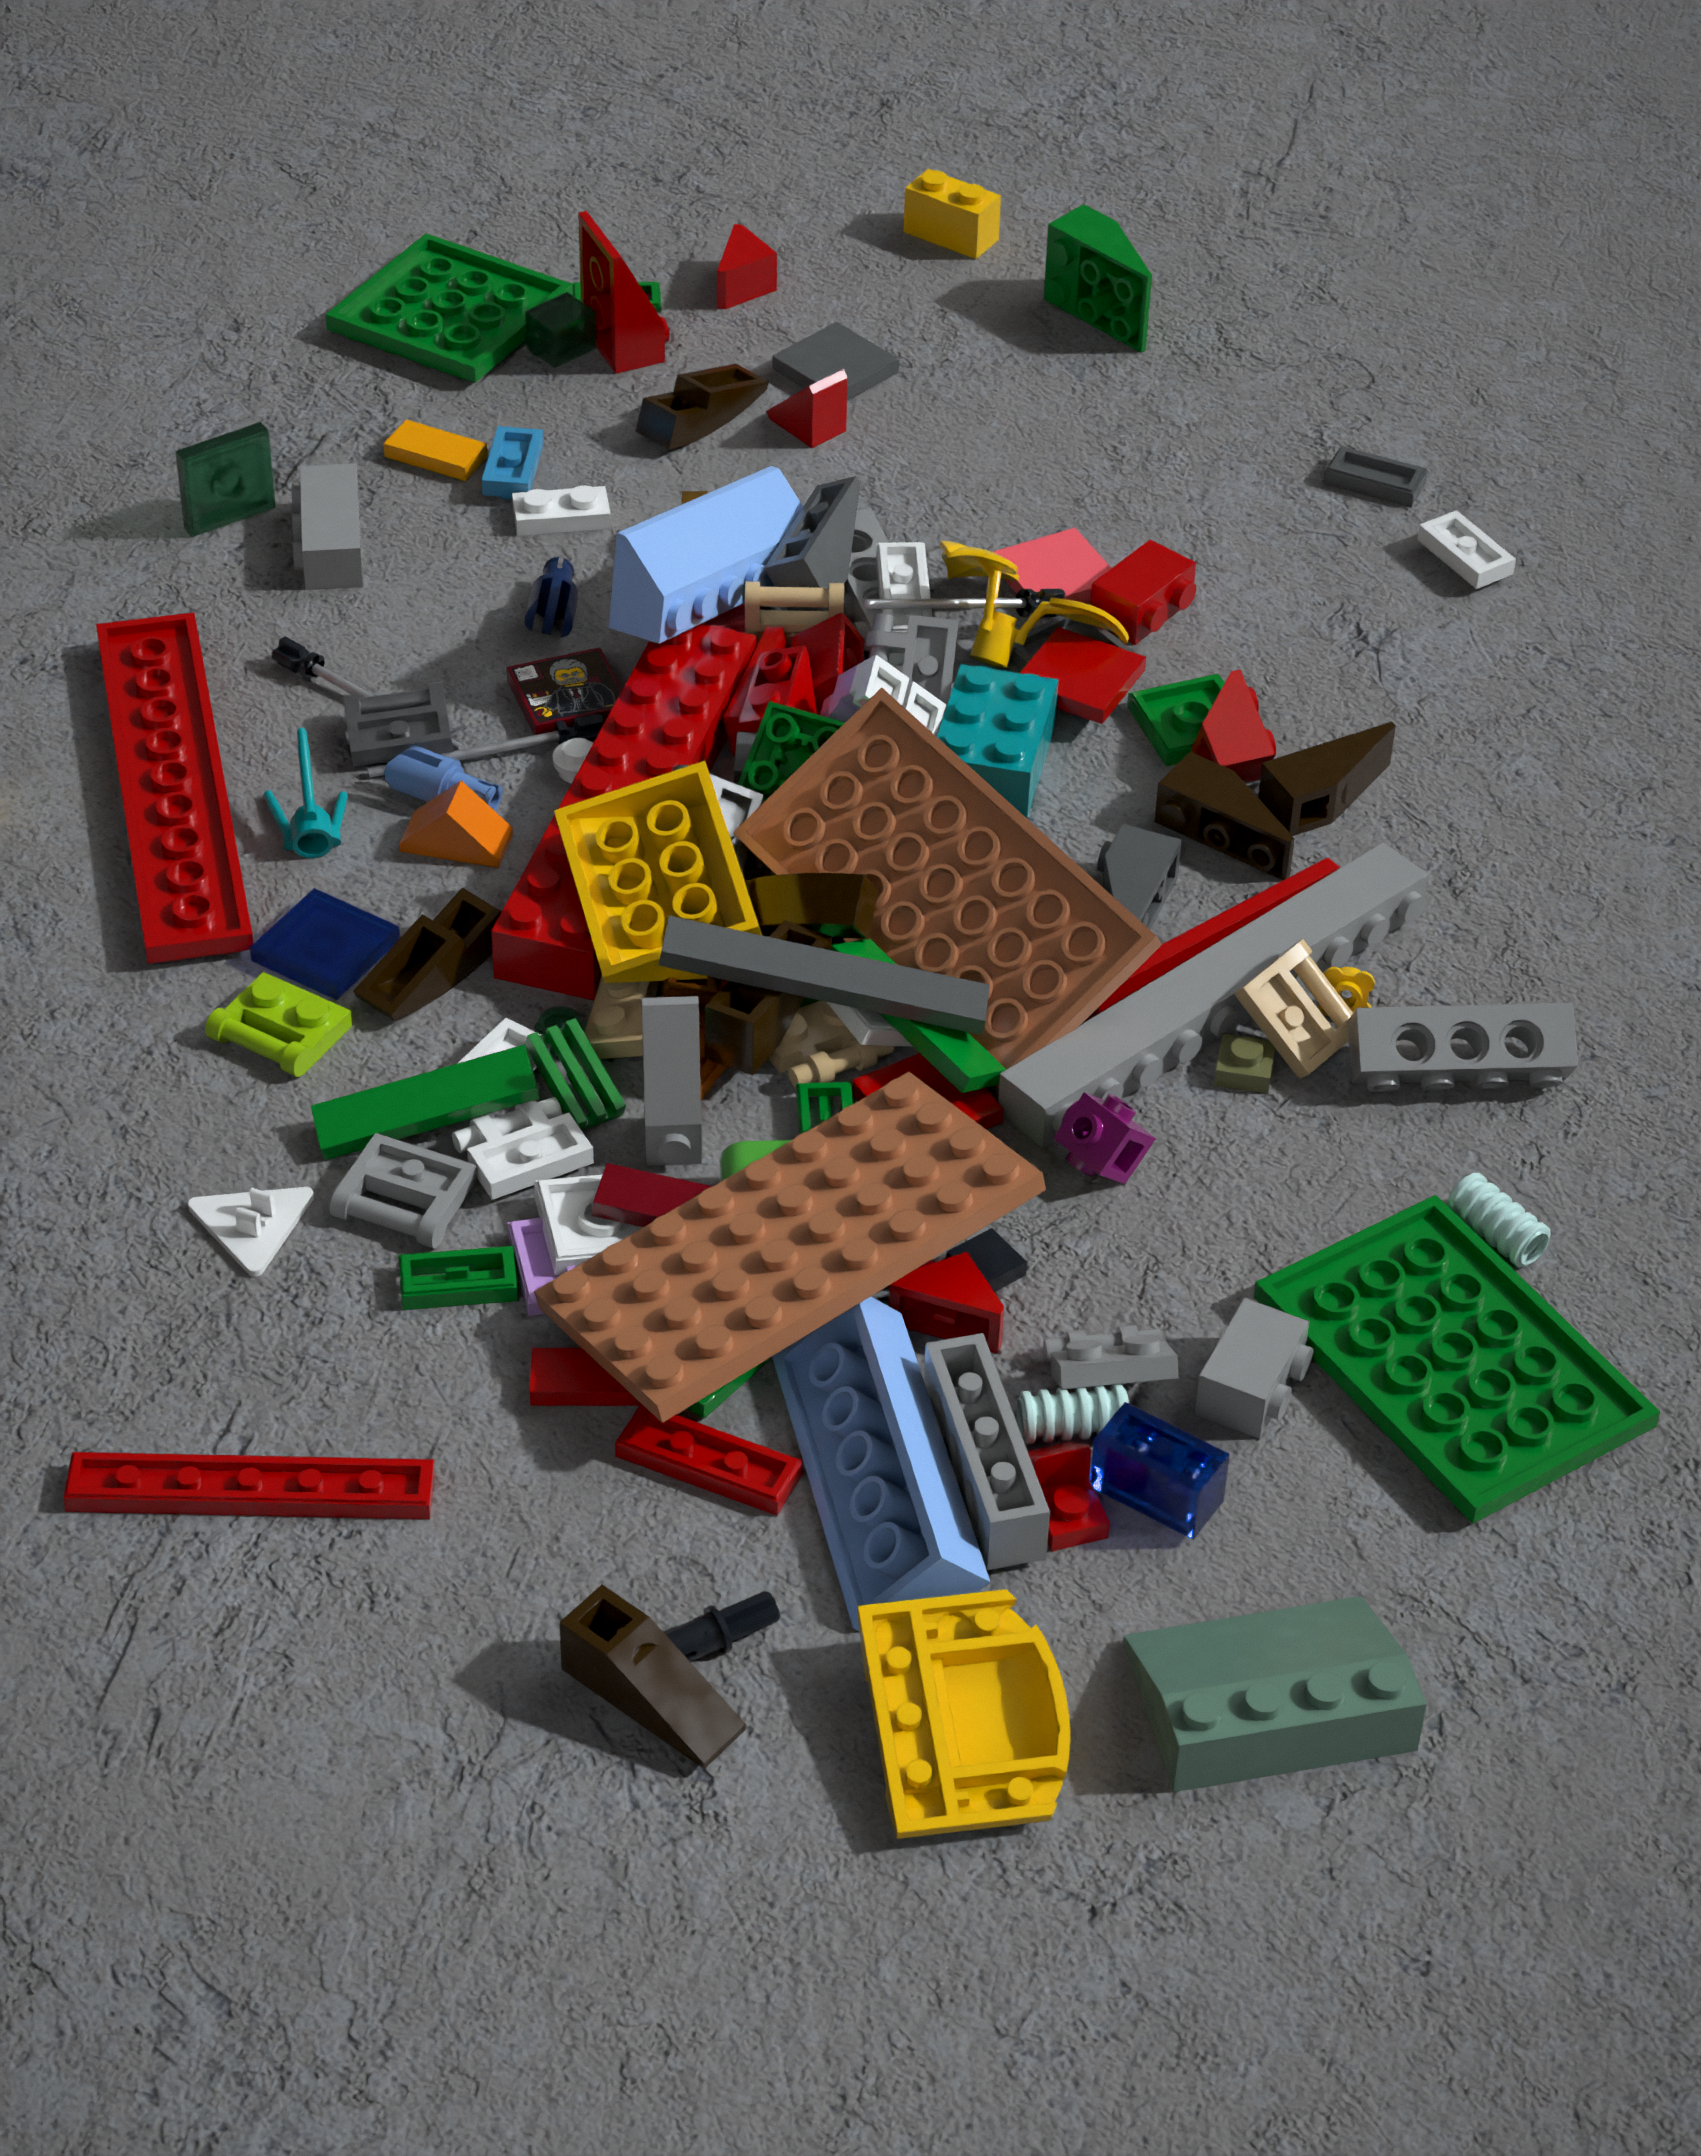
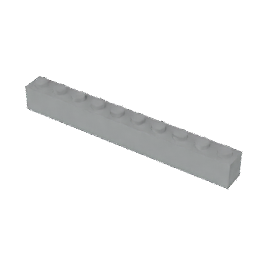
M1385 843L1379 844L1081 1024L1077 1029L1000 1073L998 1103L1004 1109L1003 1118L1042 1149L1056 1141L1053 1137L1062 1125V1118L1066 1110L1078 1101L1084 1092L1105 1100L1108 1094H1112L1122 1100L1141 1087L1150 1086L1159 1076L1178 1064L1190 1061L1199 1051L1222 1039L1223 1033L1231 1035L1236 1028L1253 1019L1234 993L1299 940H1305L1313 951L1309 956L1324 973L1330 967L1340 968L1349 958L1369 946L1377 945L1386 935L1404 924H1410L1417 920L1426 906L1425 894L1429 874ZM1291 969L1290 973L1294 976V978L1297 980V982L1300 984L1303 990L1306 989L1307 987L1305 986V984L1298 977L1295 971Z

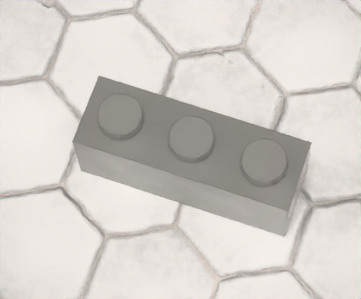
M357 463L300 466V485H291L294 571H304L305 590L363 587Z

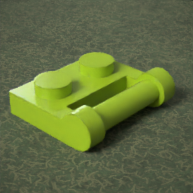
M262 972L225 1009L221 1007L216 1008L210 1014L206 1022L205 1033L207 1037L220 1043L231 1041L280 1063L281 1070L295 1077H301L352 1027L351 1010Z

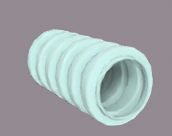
M1472 1173L1464 1177L1451 1191L1447 1206L1469 1227H1472V1230L1479 1237H1485V1241L1490 1246L1497 1247V1251L1504 1257H1510V1261L1518 1268L1533 1263L1545 1251L1551 1235L1550 1228L1543 1222L1538 1223L1534 1215L1530 1212H1525V1209L1517 1202H1512V1198L1506 1193H1500V1189L1496 1185L1487 1183V1179L1482 1174Z
M1113 1384L1110 1389H1105L1104 1386H1093L1092 1391H1087L1085 1387L1075 1388L1074 1392L1068 1393L1067 1389L1057 1388L1056 1394H1050L1047 1389H1040L1038 1396H1031L1029 1391H1021L1017 1398L1018 1427L1026 1444H1034L1038 1437H1042L1045 1443L1053 1441L1054 1436L1059 1435L1063 1441H1070L1072 1434H1078L1081 1439H1089L1091 1432H1097L1099 1437H1107L1109 1431L1115 1430L1118 1436L1126 1435L1127 1429L1130 1427V1406L1127 1391L1123 1388L1122 1384Z

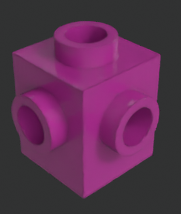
M1085 1092L1078 1101L1066 1110L1062 1118V1125L1053 1137L1069 1150L1065 1159L1075 1168L1088 1176L1093 1177L1097 1173L1123 1184H1126L1156 1140L1154 1136L1132 1120L1137 1112L1127 1103L1112 1094H1108L1105 1100Z

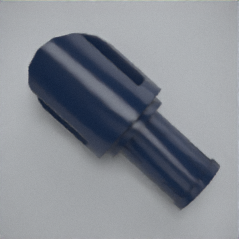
M553 557L545 563L543 575L539 576L532 584L525 613V626L532 631L535 614L538 613L544 617L541 633L551 635L554 619L559 620L563 618L561 637H565L570 634L573 628L578 590L572 581L574 576L572 563L564 558L562 568H558L559 557Z

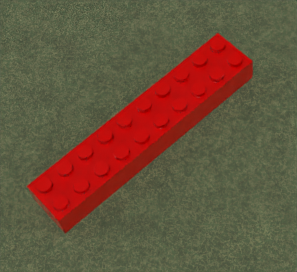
M699 624L660 644L649 641L558 809L672 772V768L677 765L690 766L705 761L710 773L728 738L723 716L756 648V635L737 632L729 628H717ZM554 815L491 931L494 979L594 1001L602 972L556 816Z

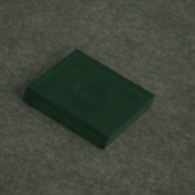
M262 422L175 451L184 529L191 537L276 508L269 430Z

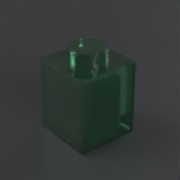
M568 292L525 311V343L527 349L552 367L556 368L597 349L595 311Z

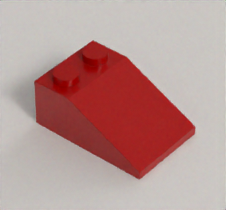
M587 211L579 212L581 328L615 374L665 362V343H668L670 339L666 320L664 317L659 316L621 255Z

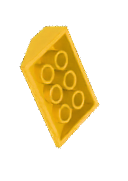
M705 761L554 810L605 983L665 981V979L676 977V980L707 979L705 975L659 966L669 916L762 935Z

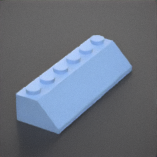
M773 466L767 467L618 532L616 537L609 628L660 644L745 603V581L760 582V587H775L764 567L803 508V505L780 469Z
M869 1297L773 1355L774 1365L853 1628L859 1631L857 1609L860 1605L977 1593L988 1585L990 1579L902 1313L873 1297Z

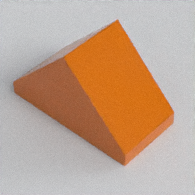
M460 780L414 811L399 843V850L404 853L499 868L513 837V827Z

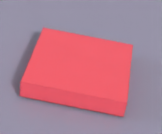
M1076 528L993 551L1018 567L1017 574L1020 576L1018 582L1004 579L1016 594L1021 589H1032L1035 592H1039L1041 589H1062L1066 593L1064 599L1089 603L1091 602L1092 583L1111 569L1107 562Z

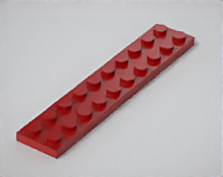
M195 613L96 624L147 964L254 950L253 933Z

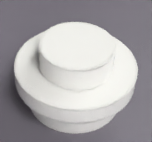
M573 738L555 748L553 752V765L564 781L573 782L593 742L583 738Z

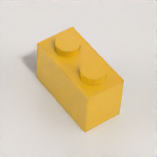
M927 169L905 187L903 232L977 259L999 240L1001 195L985 190L980 185L969 184L947 176L942 171Z

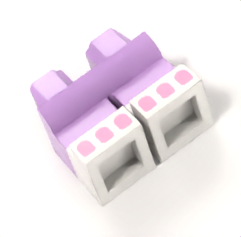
M874 655L838 675L834 694L824 700L820 715L847 722L882 687L937 737L946 704L914 681L908 683L909 678L878 655Z

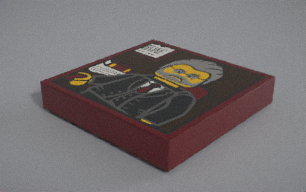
M601 647L506 667L507 682L534 735L556 731L555 721L563 720L568 727H572L575 718L597 713L604 716L606 721L622 691Z

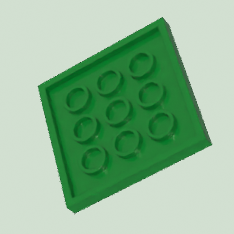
M425 233L326 313V330L346 336L350 340L382 349L386 353L410 359L425 367H432L457 376L461 380L476 383L573 299V284Z

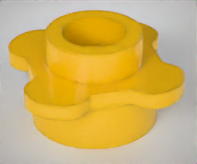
M1330 967L1324 971L1325 977L1352 1012L1356 1008L1371 1007L1368 1003L1369 992L1374 989L1375 980L1370 973L1354 967ZM1348 990L1352 996L1346 998L1342 995V992ZM1318 1003V1007H1319L1320 1011H1321L1324 1015L1328 1016V1014L1324 1011V1009H1323V1008L1321 1007V1005Z

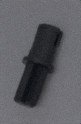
M763 1591L719 1611L712 1605L705 1607L703 1615L663 1632L684 1656L692 1662L719 1650L723 1654L730 1652L733 1641L778 1622L780 1612L772 1594L769 1591Z

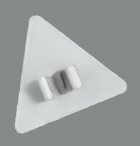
M310 1187L265 1191L251 1188L250 1192L193 1197L189 1200L188 1207L193 1216L249 1276L258 1277L265 1271L314 1200V1195Z

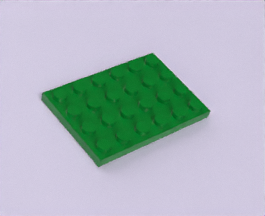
M1436 1194L1255 1282L1253 1298L1258 1303L1309 1321L1306 1346L1313 1348L1312 1359L1472 1524L1657 1427L1660 1411Z

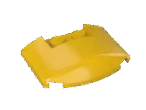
M1007 1589L858 1606L857 1615L865 1682L868 1681L886 1784V1801L897 1839L1051 1821L1057 1808V1802L1055 1801L1063 1786V1781L1066 1779L1070 1754V1716L1067 1696L1056 1660L1037 1624L1031 1628L1011 1609V1607L1016 1606L1017 1599Z

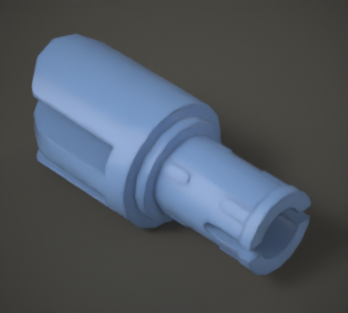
M412 745L393 758L384 770L385 781L392 789L429 802L460 780L495 812L501 802L502 786L465 774L459 760L443 756L417 745Z

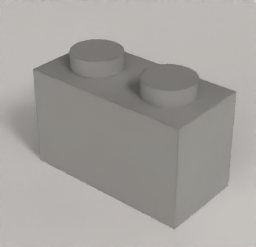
M1244 1298L1199 1375L1194 1415L1260 1439L1272 1418L1280 1421L1291 1397L1292 1388L1289 1386L1293 1379L1302 1381L1309 1369L1313 1356V1348L1306 1346L1309 1321Z

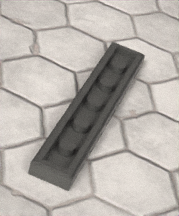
M668 917L659 966L982 1035L986 1022L989 984L679 917Z

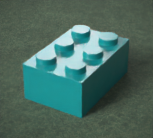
M961 664L937 738L1028 819L1055 729L1059 679L1040 677L1036 674H1020L995 670L985 666Z

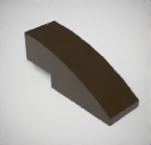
M738 364L679 374L676 377L673 392L643 398L636 432L668 450L688 445L713 433L737 417L767 390L769 381Z
M796 873L745 880L762 936L769 937L786 920L832 937L869 940L879 889L864 874Z
M461 888L433 920L422 914L353 990L355 996L394 1021L421 1009L463 981L493 954L491 931L501 914V910L466 889Z

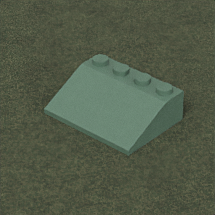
M1362 1596L1125 1634L1123 1636V1645L1173 1792L1418 1751L1427 1705L1406 1652Z

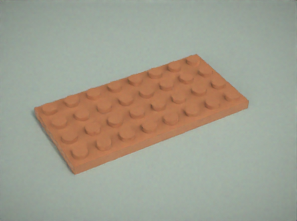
M882 687L733 832L736 838L774 875L796 873L864 874L879 889L869 938L897 965L990 985L986 1022L982 1035L969 1034L1006 1069L1077 1029L1162 945L1158 937ZM841 938L844 942H851V941H856V940H862V939Z
M907 1072L860 1101L844 1108L841 1112L814 1128L798 1135L795 1139L761 1159L750 1163L744 1169L715 1186L704 1190L701 1194L674 1210L656 1218L653 1222L628 1237L610 1245L604 1251L570 1271L562 1273L556 1279L535 1290L534 1293L539 1309L663 1423L1046 1190L1043 1172L912 1073Z

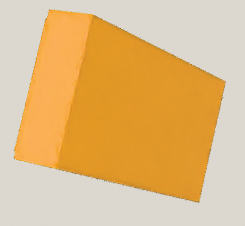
M407 419L383 443L384 457L462 481H466L488 457L487 443Z

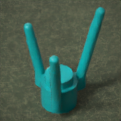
M299 728L297 730V748L303 806L295 811L289 824L273 792L266 790L263 793V797L283 835L284 848L286 850L294 849L299 856L315 859L323 857L331 851L333 846L336 847L341 844L340 829L348 795L344 791L339 792L331 818L322 807L315 805L307 731L305 728Z

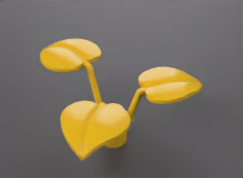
M940 541L939 547L943 550L941 557L947 566L949 579L958 577H988L984 616L981 619L969 655L971 658L995 667L1007 668L1014 644L1024 645L1028 633L1045 614H1058L1064 618L1107 629L1116 633L1127 645L1129 636L1125 628L1113 616L1095 606L1067 599L1050 598L1049 602H1041L1021 629H1016L1017 619L997 612L996 608H994L995 598H998L1001 578L1019 581L1018 567L1008 559L986 549L968 547L952 541Z

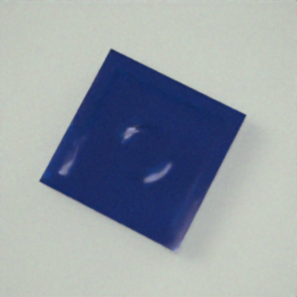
M314 888L250 946V956L252 962L338 1000L400 939V929L398 925Z

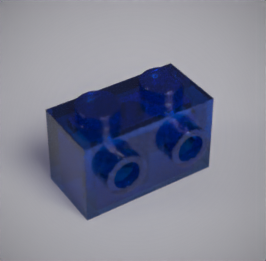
M1124 1402L1094 1439L1090 1482L1096 1491L1194 1540L1224 1502L1230 1454Z

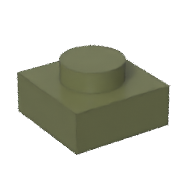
M1223 1033L1214 1086L1268 1094L1276 1048L1270 1040Z

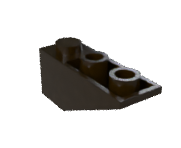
M1388 722L1263 762L1258 798L1292 836L1332 824L1390 765L1396 725L1393 722Z
M1189 752L1158 783L1155 823L1276 878L1285 880L1290 877L1295 838L1233 770L1193 752Z
M603 1584L559 1622L561 1669L701 1768L705 1769L746 1730L745 1722L657 1624L644 1612Z

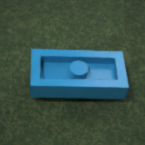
M497 426L482 477V495L512 499V493L528 492L531 490L544 446L542 429Z

